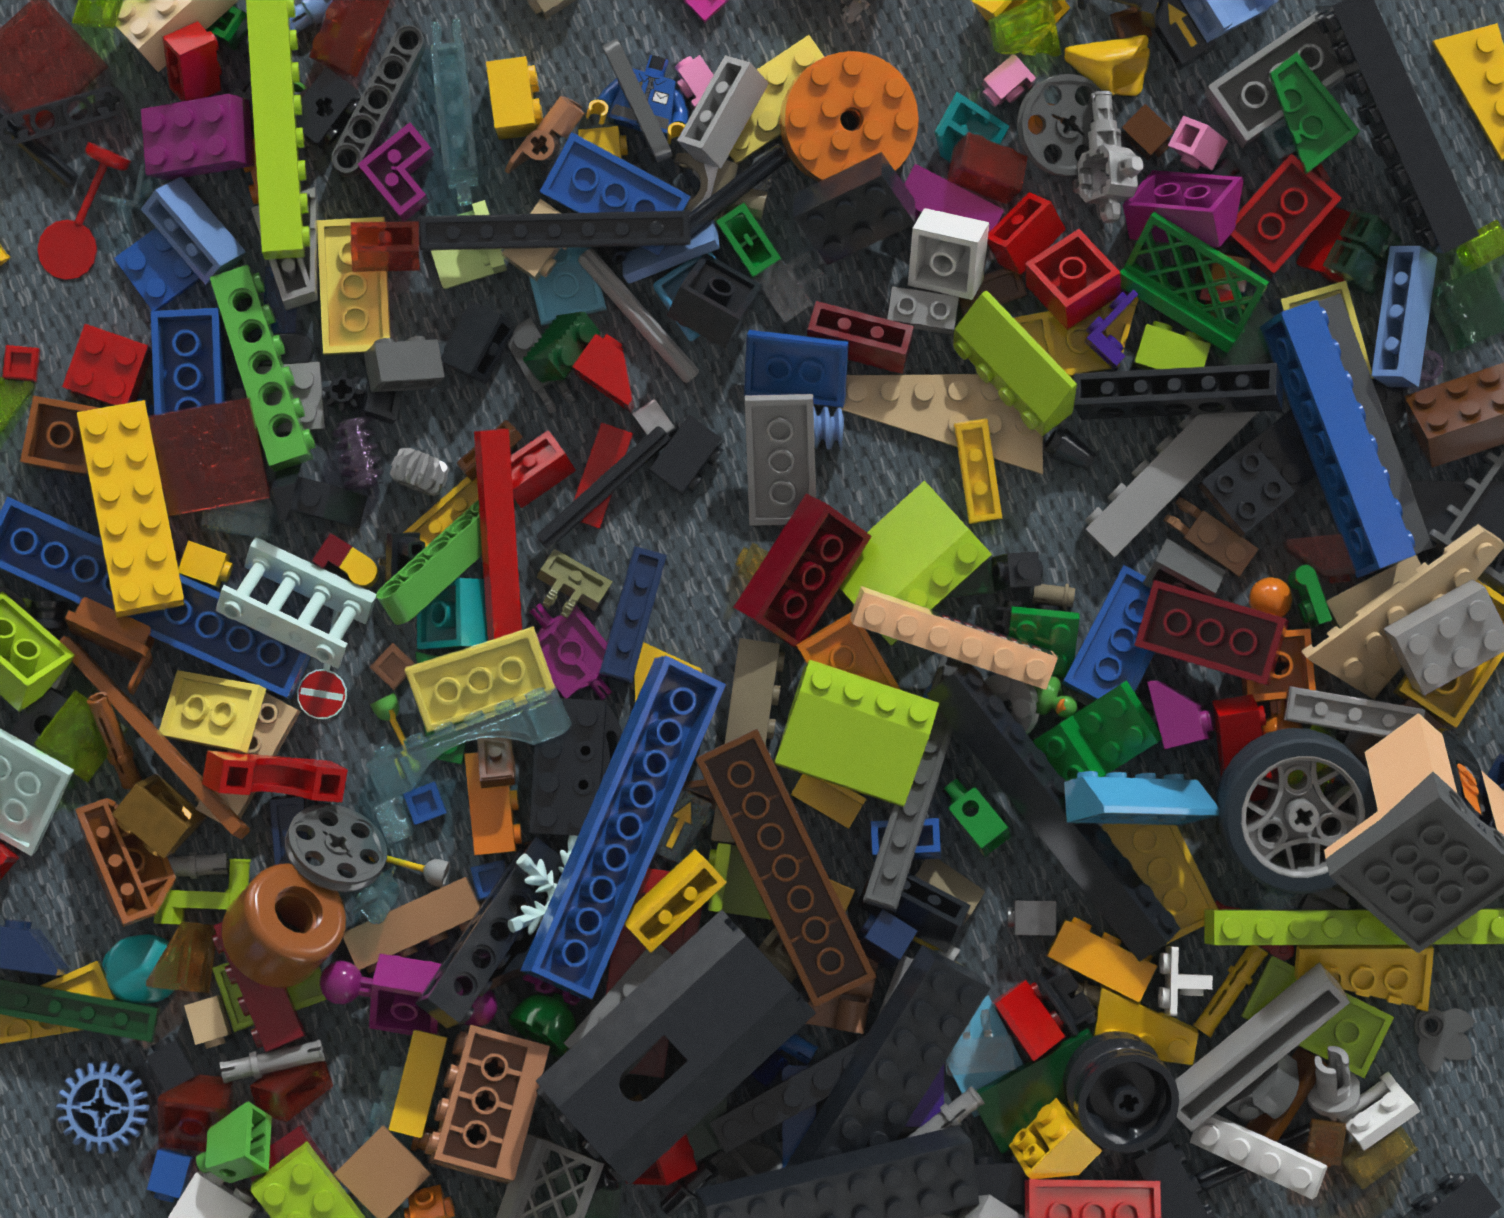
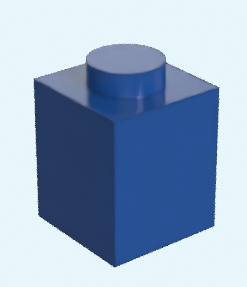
M165 1148L158 1149L147 1190L155 1192L154 1198L163 1201L174 1202L175 1197L180 1199L187 1187L195 1156Z

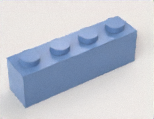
M1390 246L1371 374L1372 377L1387 387H1419L1437 264V257L1422 246Z

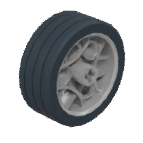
M1281 729L1266 733L1249 742L1230 761L1222 774L1216 792V804L1219 807V816H1216L1219 833L1232 856L1252 878L1268 888L1285 893L1310 894L1338 885L1329 876L1324 850L1320 852V844L1329 847L1378 811L1368 769L1344 744L1327 734L1310 729ZM1317 762L1328 765L1327 768L1316 773ZM1273 770V779L1264 777ZM1292 771H1303V777L1300 782L1288 784L1287 779ZM1341 774L1345 785L1327 799L1319 785ZM1257 784L1271 788L1269 796L1262 806L1250 800L1251 793ZM1349 798V809L1340 807ZM1247 807H1249L1256 813L1246 819ZM1329 817L1336 818V826L1332 830H1321L1322 822ZM1277 824L1278 830L1274 836L1270 838L1262 837V831L1266 825ZM1310 843V857L1294 860L1291 846ZM1283 850L1285 860L1274 857Z

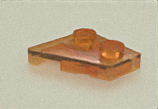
M182 921L146 980V986L209 993L215 945L211 936L216 933L214 925Z

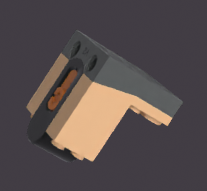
M1418 713L1365 752L1378 811L1327 847L1324 853L1329 876L1414 951L1420 953L1504 894V791L1481 771L1474 755L1458 736L1445 728L1436 730Z

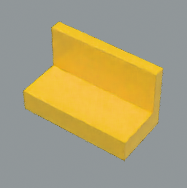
M802 774L791 793L795 798L848 829L866 801V798L853 790Z

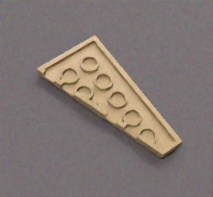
M978 374L847 375L846 399L844 407L841 408L842 411L957 447L954 423L987 418L993 459L1043 475V437L1036 429H1029L1014 406H1007L999 397L998 390L992 383L984 382Z
M1477 524L1445 547L1443 555L1430 565H1427L1426 562L1415 569L1416 575L1403 584L1400 581L1395 583L1356 611L1355 618L1340 629L1337 626L1326 633L1328 635L1327 639L1315 647L1310 644L1301 652L1308 660L1375 699L1402 667L1383 628L1472 579L1476 581L1504 548L1503 541Z

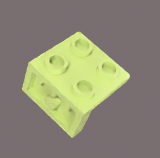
M485 200L472 204V211L459 214L490 215ZM501 249L431 251L443 289H449L507 270Z

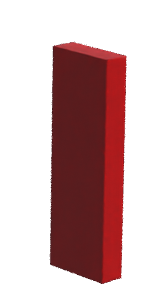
M601 422L574 500L627 454L633 433ZM612 494L585 517L581 523L600 529Z

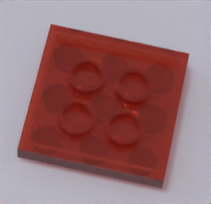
M31 0L0 28V97L14 112L81 93L109 67L47 0ZM48 110L38 112L35 117L37 127L41 129L53 118L52 113ZM29 114L23 115L22 117L25 120V124L34 133L31 126L29 125Z
M250 397L159 413L148 417L169 516L270 498Z

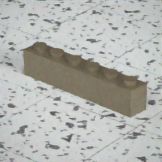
M739 638L724 744L755 729H758L765 746L766 739H773L776 719L769 718L771 705L778 706L780 686L774 685L776 672H783L785 652H779L780 644ZM716 805L711 840L735 844Z

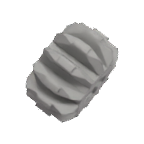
M411 448L399 449L397 456L394 457L391 464L390 475L393 480L419 493L433 496L439 495L448 479V466L438 458H434L419 450L416 451Z

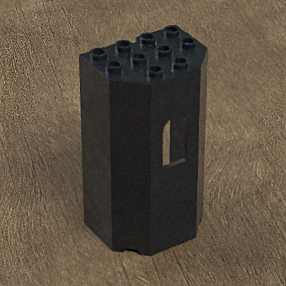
M721 910L536 1080L540 1086L536 1092L549 1106L552 1103L556 1105L562 1112L558 1117L559 1120L571 1133L578 1130L585 1137L582 1145L595 1159L599 1156L605 1159L609 1164L607 1170L620 1184L626 1180L631 1185L813 1017L816 1012L802 999V996L741 929ZM665 1035L688 1061L647 1099L642 1101L627 1099L619 1087L622 1073Z

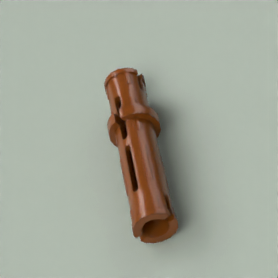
M107 692L95 693L88 698L87 704L106 745L108 762L114 765L122 788L132 789L136 783L143 780L133 759L135 753L132 746L128 745L124 738Z

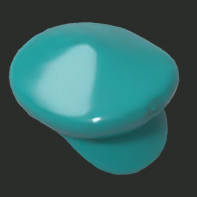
M143 934L121 939L107 952L102 963L106 973V981L112 993L119 999L129 1003L150 1004L167 998L178 987L182 976V963L179 952L168 940L157 935Z

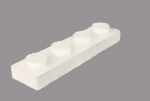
M1215 1113L1194 1129L1190 1143L1312 1200L1318 1195L1328 1167Z

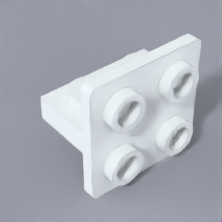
M1166 946L1165 953L1159 954V973L1165 974V987H1159L1158 1007L1163 1008L1165 1015L1177 1016L1178 989H1180V995L1204 996V989L1212 990L1213 976L1178 974L1179 947Z

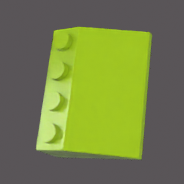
M924 480L867 532L872 537L839 588L854 605L859 590L863 586L933 610L985 563L992 554ZM881 634L891 646H893L898 641L897 639Z
M809 660L802 671L774 764L904 807L929 739L939 703Z

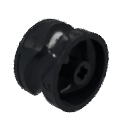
M1120 1031L1105 1032L1093 1036L1074 1051L1066 1065L1063 1076V1091L1066 1101L1086 1134L1101 1147L1114 1152L1139 1151L1158 1142L1173 1125L1179 1107V1091L1176 1081L1165 1064L1159 1059L1155 1050L1139 1036Z

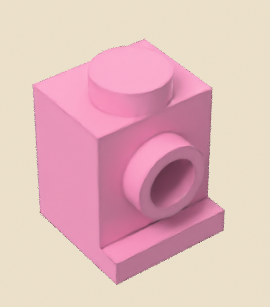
M1013 53L984 78L982 86L985 90L982 93L994 107L1002 104L1005 100L1012 103L1025 91L1022 86L1026 84L1028 88L1032 87L1036 77Z
M700 55L695 59L689 56L674 67L680 78L676 82L679 89L687 99L691 96L694 98L691 101L693 110L714 76Z

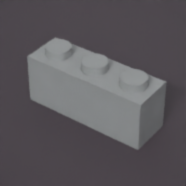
M725 55L678 137L677 142L696 161L721 169L769 83L750 62Z

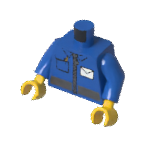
M650 55L645 72L633 69L668 144H671L672 138L680 136L689 120L690 114L684 93L676 89V81L664 77L669 61L663 57ZM617 78L602 90L596 100L589 103L586 114L587 119H589L591 114H598L601 116L598 124L603 125L607 116L609 123L642 132Z

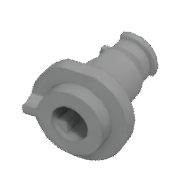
M1328 1046L1329 1068L1322 1064V1059L1319 1056H1315L1316 1084L1308 1094L1307 1100L1314 1111L1323 1116L1330 1117L1332 1122H1336L1338 1117L1351 1113L1360 1104V1081L1349 1070V1057L1345 1050L1336 1046Z

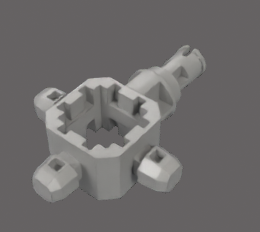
M1097 91L1090 95L1094 122L1090 123L1091 131L1087 134L1089 151L1082 153L1077 163L1078 176L1073 181V191L1079 194L1086 203L1101 204L1099 211L1103 223H1115L1121 217V204L1119 203L1133 198L1138 188L1137 175L1143 169V161L1141 157L1135 156V153L1130 148L1121 146V130L1117 128V121L1113 120L1112 92Z

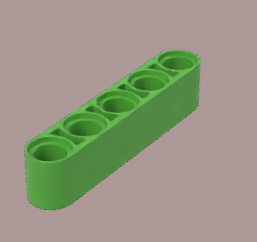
M477 500L378 590L376 598L395 625L404 624L414 618L482 556L479 501Z

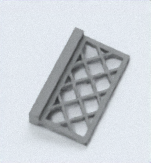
M527 1134L515 1180L508 1184L496 1218H529L533 1215L535 1218H543L541 1211L553 1205L558 1218H585L604 1163L553 1143L554 1141L544 1137ZM552 1150L559 1153L563 1167L550 1173L547 1160ZM569 1158H572L575 1161L570 1163ZM583 1163L591 1166L587 1181L578 1185L573 1168ZM566 1173L571 1189L558 1195L553 1179ZM546 1183L552 1199L538 1205L535 1198L537 1187ZM574 1195L578 1206L574 1214L566 1217L561 1201Z

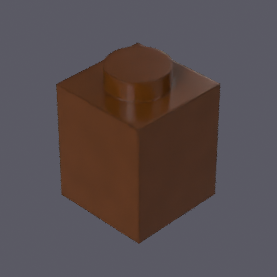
M1146 104L1121 128V135L1147 160L1154 154L1160 158L1170 148L1168 146L1169 139L1174 133Z

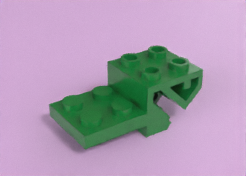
M1126 680L1032 742L1046 755L1048 762L1059 776L1069 781L1076 779L1077 773L1085 771L1098 772V777H1104L1161 741L1162 737L1159 729Z

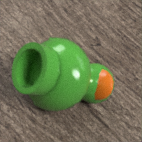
M1051 676L1046 690L1034 686L1039 701L1036 702L1037 714L1046 715L1052 709L1062 718H1069L1075 714L1077 702L1073 697L1063 694L1061 683L1057 677Z

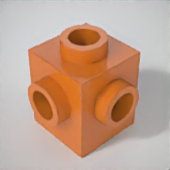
M441 1185L414 1191L408 1197L409 1207L404 1208L405 1218H451L455 1216L451 1196L445 1198Z

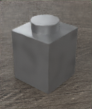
M1014 901V907H1007V928H1013V935H1056V901Z

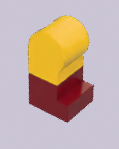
M332 533L328 535L312 560L314 565L325 570L328 569L330 564L347 574L352 583L363 588L373 586L379 577L377 566L372 559Z

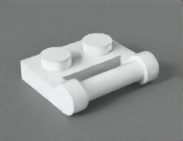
M1389 1072L1380 1076L1381 1081L1360 1095V1104L1354 1111L1337 1118L1364 1151L1420 1112L1415 1102L1399 1086ZM1383 1096V1098H1381L1379 1101H1377L1376 1103H1374L1373 1105H1371L1369 1108H1367V1109L1364 1110L1363 1112H1360V1111H1362L1363 1109H1365L1366 1107H1368L1370 1104H1372L1373 1102H1375L1376 1100H1378L1380 1097Z

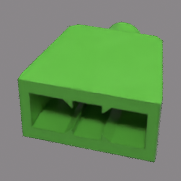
M248 1101L211 1126L207 1133L206 1151L196 1157L199 1170L203 1173L211 1172L228 1183L269 1171L272 1116Z

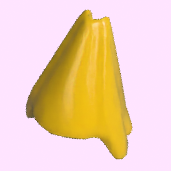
M1139 35L1068 46L1065 48L1064 59L1081 75L1093 81L1100 90L1110 91L1112 96H1137L1143 89L1144 76L1149 66V41L1147 35Z

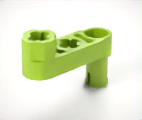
M229 858V884L225 892L170 890L158 913L154 916V923L184 925L185 908L227 910L230 904L249 884L251 859Z

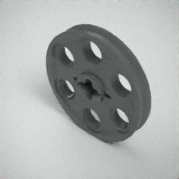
M1062 74L1046 78L1030 89L1020 105L1017 117V133L1020 145L1029 160L1047 173L1057 176L1078 175V161L1075 157V151L1079 145H1084L1089 150L1087 134L1091 131L1090 123L1093 119L1090 95L1091 93L1102 91L1090 79L1075 74ZM1048 86L1054 87L1058 92V100L1054 105L1047 104L1043 97L1044 91ZM1079 87H1084L1089 92V101L1084 106L1079 105L1075 99V92ZM1113 109V110H1112L1113 120L1116 121L1115 112H1114V109ZM1033 115L1038 116L1043 124L1041 132L1037 135L1028 129V120ZM1070 118L1069 125L1074 131L1063 132L1064 125L1060 120ZM1048 145H1053L1058 150V159L1053 164L1048 163L1044 158V150Z
M320 804L303 809L293 818L285 836V851L291 864L304 878L329 890L350 892L370 886L380 876L387 859V845L379 829L362 814L339 805ZM319 818H328L333 821L335 826L324 825ZM351 830L362 831L366 838L356 837L352 834ZM296 832H306L312 837V839H302L297 835ZM360 856H369L373 858L376 863L368 864L364 862ZM305 858H315L321 863V865H311L306 861ZM337 870H347L353 875V878H345Z

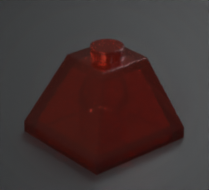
M199 1074L159 1095V1146L205 1152L209 1128L232 1112L233 1081L224 1084L220 1076Z

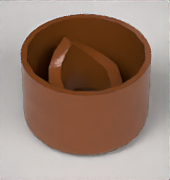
M291 863L271 866L257 874L228 907L222 923L224 947L233 964L251 980L275 988L297 985L310 977L339 946L346 927L344 904L337 891L329 890L310 882ZM275 910L282 915L286 923L296 926L300 929L301 933L293 932L286 928L279 921Z

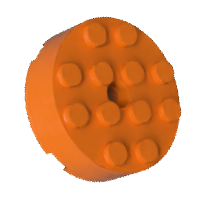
M839 52L814 62L795 78L781 106L780 132L784 147L797 168L817 182L880 152L883 153L896 171L910 154L918 132V107L913 91L906 79L890 63L875 55L863 52ZM843 112L851 113L856 118V125L853 130H846L842 126L840 117Z

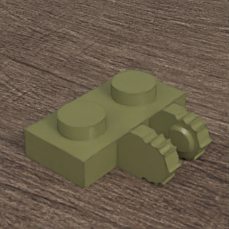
M556 549L552 551L537 576L539 580L552 586L542 604L543 606L550 608L555 603L560 591L570 597L564 604L561 616L566 619L569 618L578 602L596 611L613 582Z

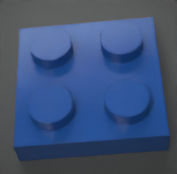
M157 228L150 231L114 258L152 311L160 310L201 280Z

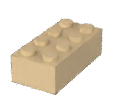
M125 0L107 17L136 50L159 72L166 66L163 36L197 21L206 30L239 0Z

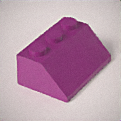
M1152 170L1138 186L1134 197L1122 204L1129 238L1138 240L1150 215L1156 212L1211 247H1220L1235 229L1243 187L1242 177ZM1155 225L1152 230L1154 241L1169 242L1166 231Z
M1164 681L1147 682L1165 749L1213 738L1211 731H1215V722L1212 710L1206 711L1205 705Z

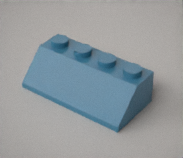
M1085 771L1077 773L1076 779L1064 782L1067 823L1182 826L1219 816V807L1198 780H1184V774L1164 775V779H1156L1155 773L1136 774L1135 778H1127L1126 772H1113L1106 774V777H1098V772Z

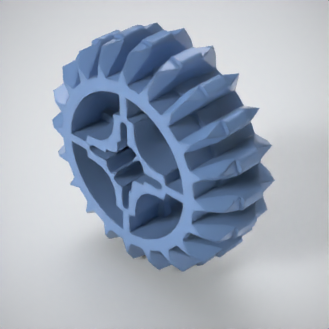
M101 1061L99 1072L94 1062L88 1063V1075L83 1069H76L75 1075L79 1081L77 1082L69 1077L65 1080V1083L72 1090L62 1089L59 1091V1095L66 1098L67 1103H58L56 1108L58 1110H66L67 1115L59 1117L58 1122L64 1123L69 1121L71 1126L66 1128L63 1133L66 1136L74 1131L77 1133L73 1139L74 1145H79L86 1139L85 1151H91L95 1143H97L98 1153L103 1154L107 1149L108 1143L112 1152H116L119 1150L118 1139L123 1145L129 1146L131 1139L127 1133L135 1137L140 1136L141 1131L134 1126L135 1123L140 1125L147 1124L148 1120L138 1115L139 1111L145 1112L150 1110V1106L147 1104L139 1105V1099L148 1097V1092L143 1091L137 1094L135 1088L141 1086L143 1081L137 1079L130 1083L128 1080L134 1073L131 1069L125 1071L122 1076L119 1075L122 1069V1064L115 1063L111 1072H109L108 1061ZM99 1079L94 1098L90 1101H77L82 1089L89 1082ZM109 1080L115 1082L124 1090L129 1102L117 1101L112 1096ZM102 1097L105 1104L110 1105V1107L119 1108L104 1112L106 1117H103L101 1110L88 1108L87 1106L100 1103V1098ZM77 1112L87 1113L92 1116L95 1128H97V1134L89 1131L81 1123ZM129 1113L123 1127L116 1133L108 1135V1127L110 1126L112 1116L114 1114Z

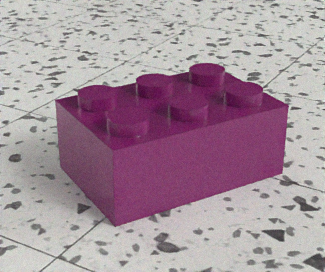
M223 94L141 109L145 171L147 176L162 180H173L179 177L185 178L254 166L249 99L232 94Z

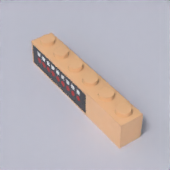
M863 586L859 590L850 616L853 625L1045 690L1058 659L1054 652Z

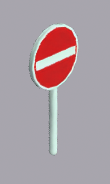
M333 610L330 631L340 615V612ZM324 663L323 669L314 670L306 674L300 681L297 689V701L301 709L308 716L316 719H329L337 715L344 708L347 700V688L343 679L335 672L330 671L331 665Z

